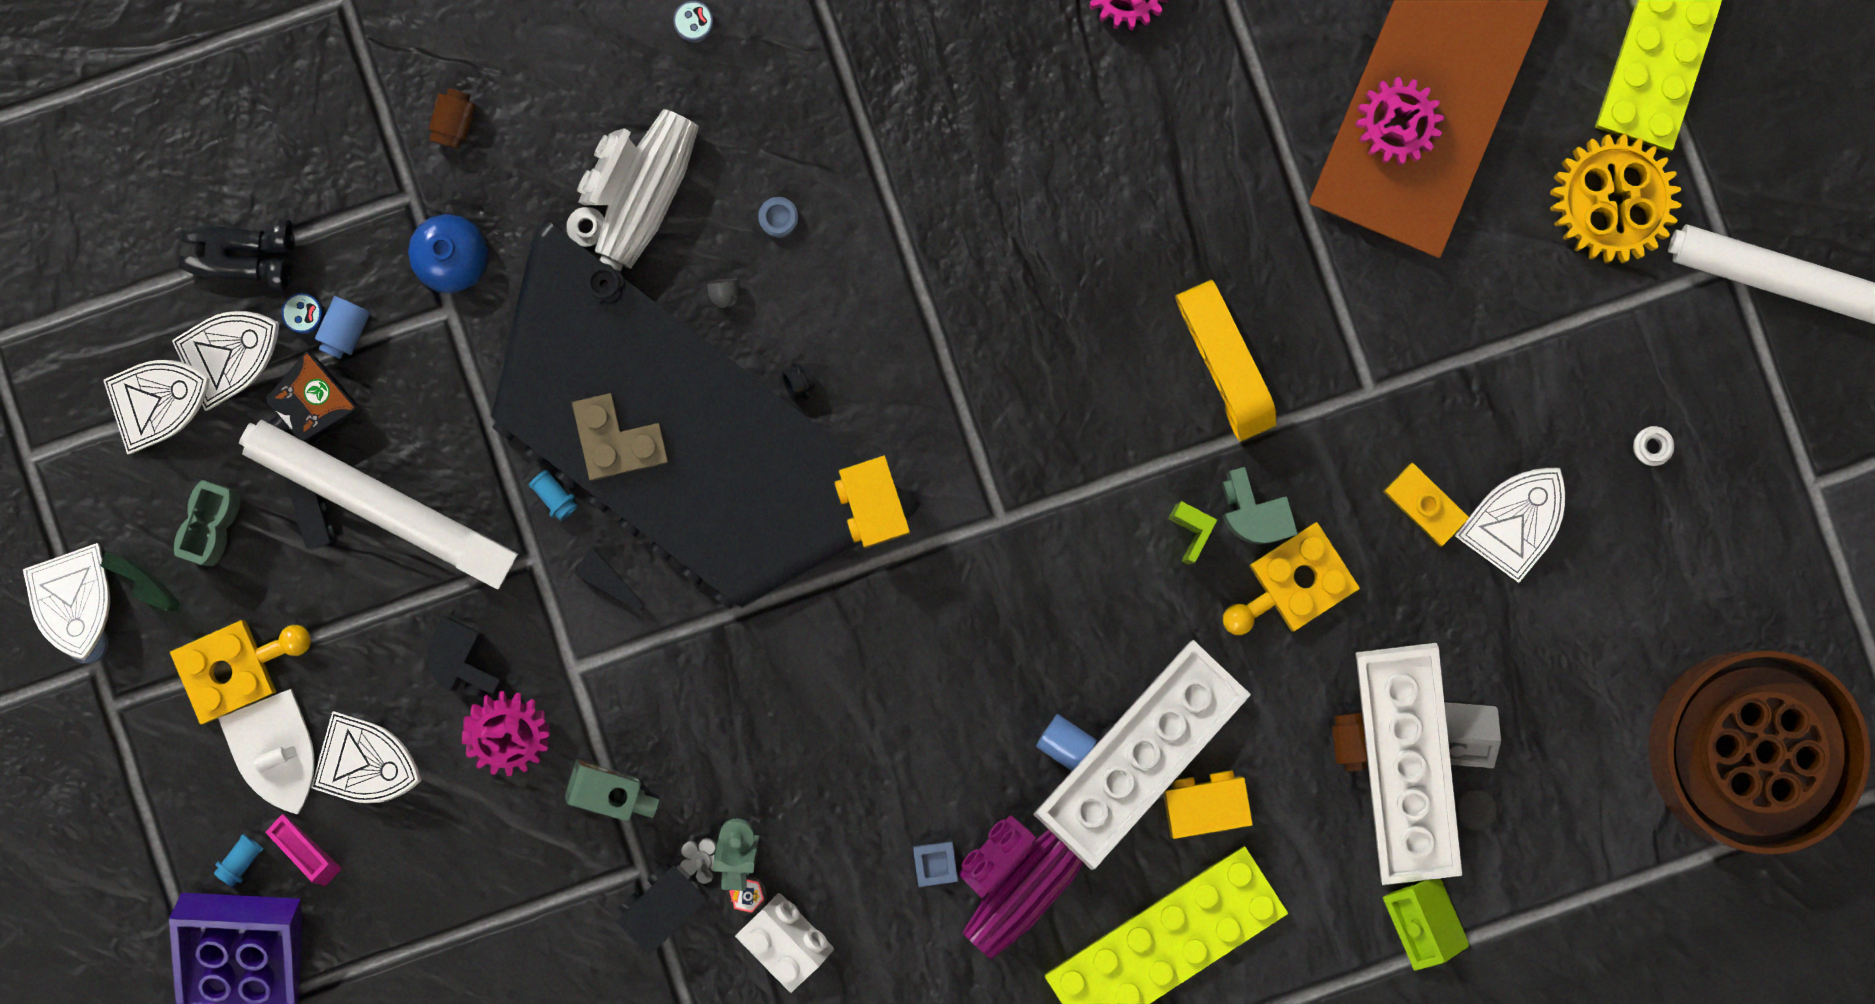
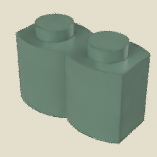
M201 480L190 495L187 508L188 519L183 522L176 534L174 541L175 556L200 565L214 566L222 557L226 547V529L233 523L238 514L240 492L216 483Z

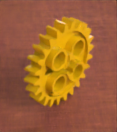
M1609 134L1602 138L1601 147L1593 138L1587 142L1588 153L1581 147H1578L1573 151L1576 161L1566 158L1561 163L1568 173L1558 172L1554 176V179L1561 183L1562 187H1557L1550 191L1551 195L1560 198V202L1550 207V210L1562 212L1563 217L1554 224L1555 226H1568L1569 230L1565 233L1563 239L1568 240L1575 236L1578 239L1574 249L1576 252L1588 246L1590 247L1589 259L1591 260L1601 251L1603 252L1605 263L1611 262L1615 253H1617L1620 262L1625 263L1629 261L1630 251L1639 259L1645 256L1643 245L1653 251L1659 247L1655 237L1663 240L1669 237L1670 234L1663 225L1672 226L1678 221L1669 214V211L1677 210L1681 207V203L1671 200V196L1681 191V187L1669 186L1668 181L1674 178L1677 173L1676 171L1664 173L1662 168L1668 162L1667 157L1657 162L1653 159L1657 147L1653 146L1646 152L1642 151L1641 138L1636 140L1631 146H1628V139L1625 134L1620 136L1616 145H1614ZM1608 165H1613L1614 167L1613 181ZM1625 168H1633L1639 173L1640 183L1638 186H1632L1625 181ZM1587 173H1593L1600 178V191H1592L1586 186L1585 175ZM1614 192L1615 196H1622L1623 202L1617 205L1615 201H1609L1608 196ZM1632 206L1639 207L1645 212L1646 221L1644 225H1638L1631 220L1630 209ZM1592 212H1600L1606 217L1607 227L1604 231L1598 230L1592 225L1590 221ZM1618 218L1620 225L1623 227V233H1618L1617 231Z

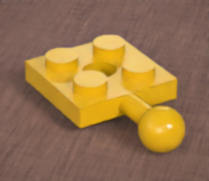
M1315 522L1299 532L1298 535L1293 536L1249 565L1266 593L1248 605L1233 604L1228 607L1223 615V624L1231 634L1244 635L1252 629L1256 617L1275 606L1293 632L1359 590L1360 587L1319 524ZM1299 566H1307L1314 572L1315 580L1309 588L1298 586L1294 580L1295 570Z
M240 620L170 651V654L199 723L202 725L276 693L264 663L284 653L289 656L304 654L310 647L311 637L303 626L290 625L281 631L278 640L257 648L246 620ZM220 661L229 663L232 668V677L225 684L217 681L214 676V668Z

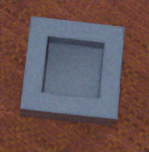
M952 841L913 846L918 887L958 882Z

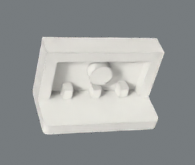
M780 893L735 936L790 993L809 977L834 950L825 936L816 930L799 913L797 907Z

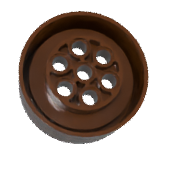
M1737 651L1720 654L1698 663L1680 676L1668 689L1656 710L1649 735V762L1652 776L1661 798L1673 815L1688 829L1708 841L1758 854H1783L1798 851L1814 845L1832 834L1844 823L1858 804L1863 794L1870 768L1871 754L1867 726L1863 714L1851 693L1841 681L1822 666L1809 659L1785 652ZM1747 703L1751 704L1756 712L1754 721L1749 725L1743 723L1740 715L1741 709ZM1789 709L1794 713L1796 720L1794 727L1786 731L1781 725V716ZM1726 735L1731 741V750L1726 756L1721 757L1716 751V742L1721 736ZM1766 741L1771 748V755L1767 761L1762 763L1756 756V748L1759 743ZM1806 747L1811 754V760L1807 767L1802 769L1796 762V755L1801 748ZM1737 773H1742L1747 781L1745 790L1740 794H1735L1731 787V781ZM1778 779H1782L1786 784V794L1780 800H1776L1771 792L1773 783Z

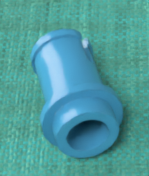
M544 470L529 483V487L536 492L551 510L549 515L552 518L557 517L559 521H563L577 509L578 505L574 502L576 499L574 494L568 495L552 477L549 470Z
M242 834L223 862L217 861L215 864L218 867L214 872L215 876L231 887H234L237 882L242 883L244 879L241 876L257 855L262 852L263 848L253 839Z

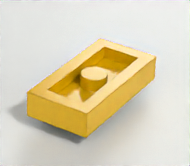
M1410 463L1383 491L1440 547L1469 519L1413 463Z

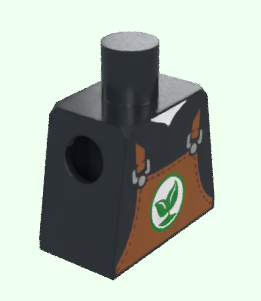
M308 351L299 358L266 399V402L277 414L269 424L290 435L294 433L298 439L307 444L317 441L363 412L361 407L316 355Z

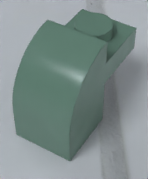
M1242 467L1226 473L1228 481L1222 482L1224 494L1229 505L1235 503L1237 511L1226 513L1222 517L1228 529L1235 536L1249 543L1266 544L1298 535L1287 496L1256 505L1246 468Z

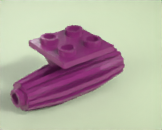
M1012 815L993 826L989 832L987 842L979 850L975 849L967 855L962 863V869L958 873L981 898L984 897L962 933L991 960L1026 933L1072 883L1084 864L1050 830H1047L1036 839Z

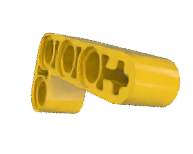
M1209 280L1175 295L1181 315L1225 402L1226 415L1238 441L1241 442L1276 427V410L1272 397L1214 281Z

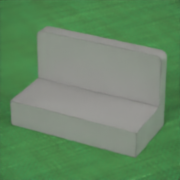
M1444 702L1451 765L1494 768L1501 744L1498 708L1495 706Z

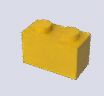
M885 455L839 470L841 480L834 483L841 504L848 502L850 504L854 518L848 519L847 523L854 543L862 540L864 548H868L910 534Z
M1231 770L1210 774L1211 781L1195 784L1194 777L1174 780L1171 783L1172 788H1168L1163 792L1170 836L1175 839L1252 826L1245 778L1241 776L1234 777V772Z

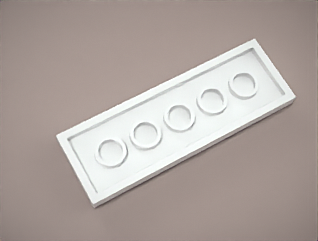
M1194 640L1190 641L1033 815L1091 870L1095 869L1251 694Z
M1437 643L1357 652V670L1382 885L1462 876L1439 647Z

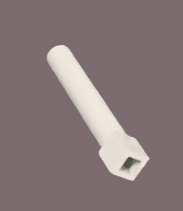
M1687 224L1681 231L1676 229L1671 237L1668 252L1673 253V262L1875 324V282Z
M262 419L257 425L249 423L240 438L239 444L244 446L242 455L456 566L457 569L498 590L501 588L518 556V553L461 525Z

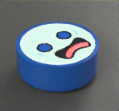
M305 293L292 295L285 301L282 307V319L285 325L300 334L314 332L320 327L324 318L321 303L316 298Z

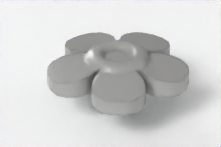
M705 838L699 843V846L694 841H688L681 849V853L687 859L683 860L680 866L690 876L697 871L696 878L700 883H709L714 878L713 860L715 854L713 853L716 850V843L709 838Z

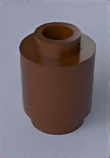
M450 88L447 89L446 95L438 93L428 130L431 131L430 141L460 149L462 140L466 141L476 108V104L469 102L470 94Z
M1362 713L1334 716L1335 726H1332L1336 764H1344L1345 771L1368 769Z

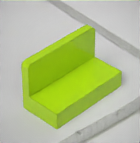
M1181 501L1175 505L1168 519L1196 533L1182 559V562L1190 565L1196 562L1217 520Z
M1441 878L1422 880L1416 885L1390 892L1383 897L1414 971L1445 963L1469 947V942Z

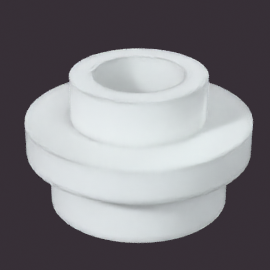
M579 208L568 218L567 233L571 239L582 247L594 246L597 244L604 217L594 208ZM583 220H591L593 222V229L589 233H582L579 230V225Z
M1651 426L1637 434L1633 449L1636 457L1643 464L1658 466L1671 458L1674 451V441L1670 433L1665 429ZM1650 439L1656 440L1659 444V450L1656 454H1652L1647 450V442Z

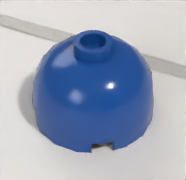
M443 214L430 217L417 227L410 238L408 255L411 269L420 282L436 292L453 294L465 290L469 286L472 287L479 282L487 269L489 251L485 238L475 224L462 216Z

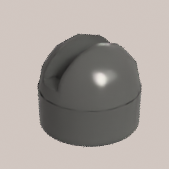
M737 278L707 283L709 298L715 306L725 308L736 304L740 292Z

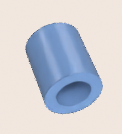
M334 296L315 337L316 340L322 342L319 350L341 359L343 353L352 355L371 312Z
M1056 714L1035 747L1073 771L1094 748L1097 740L1059 714Z

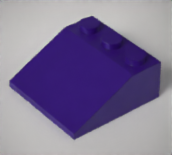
M201 893L180 894L169 917L176 1004H299L303 933L300 898Z

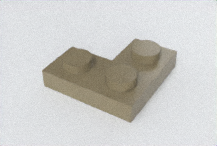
M609 393L572 402L590 481L669 463L661 425L657 423L621 432L613 394Z

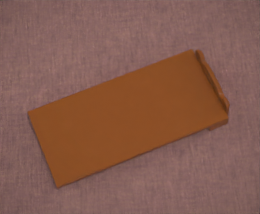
M1394 0L1308 204L1439 259L1548 0ZM1396 77L1401 78L1402 84L1405 87L1408 86L1412 79L1417 80L1416 90L1419 92L1429 87L1431 90L1426 97L1428 101H1440V104L1433 110L1434 114L1444 116V120L1441 123L1434 125V128L1442 132L1441 136L1438 139H1428L1434 148L1429 153L1420 148L1421 158L1416 162L1409 155H1406L1405 163L1400 166L1397 164L1396 156H1392L1386 164L1382 163L1383 153L1379 150L1370 156L1368 152L1372 146L1371 142L1360 143L1358 140L1365 133V129L1355 127L1357 120L1365 118V115L1357 111L1360 104L1370 105L1365 97L1366 93L1371 90L1379 94L1378 84L1383 80L1391 88ZM1399 96L1402 102L1411 105L1417 104L1407 97ZM1381 103L1378 104L1374 112V125L1381 121L1384 114L1381 109ZM1395 113V117L1385 128L1392 125L1393 127L1400 125L1403 129V126L1413 115L1399 118ZM1425 118L1417 123L1415 129L1418 134V140L1424 132ZM1386 137L1382 139L1389 145L1399 147L1398 142Z

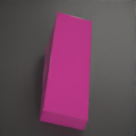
M282 814L266 831L267 835L311 882L326 887L341 871L342 868L286 815Z

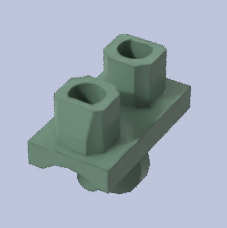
M737 818L725 822L719 834L713 860V871L722 872L723 890H746L747 875L754 873L759 848V835H754V829L750 823L743 819Z

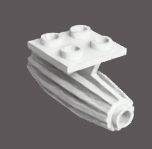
M663 109L637 147L629 139L631 132L624 128L614 131L608 136L604 135L594 153V156L599 158L595 168L591 171L587 170L579 183L577 191L582 193L578 203L584 206L608 205L595 252L601 255L600 261L611 265L613 270L620 272L623 266L631 269L658 231L686 173L699 127L694 122L677 113Z

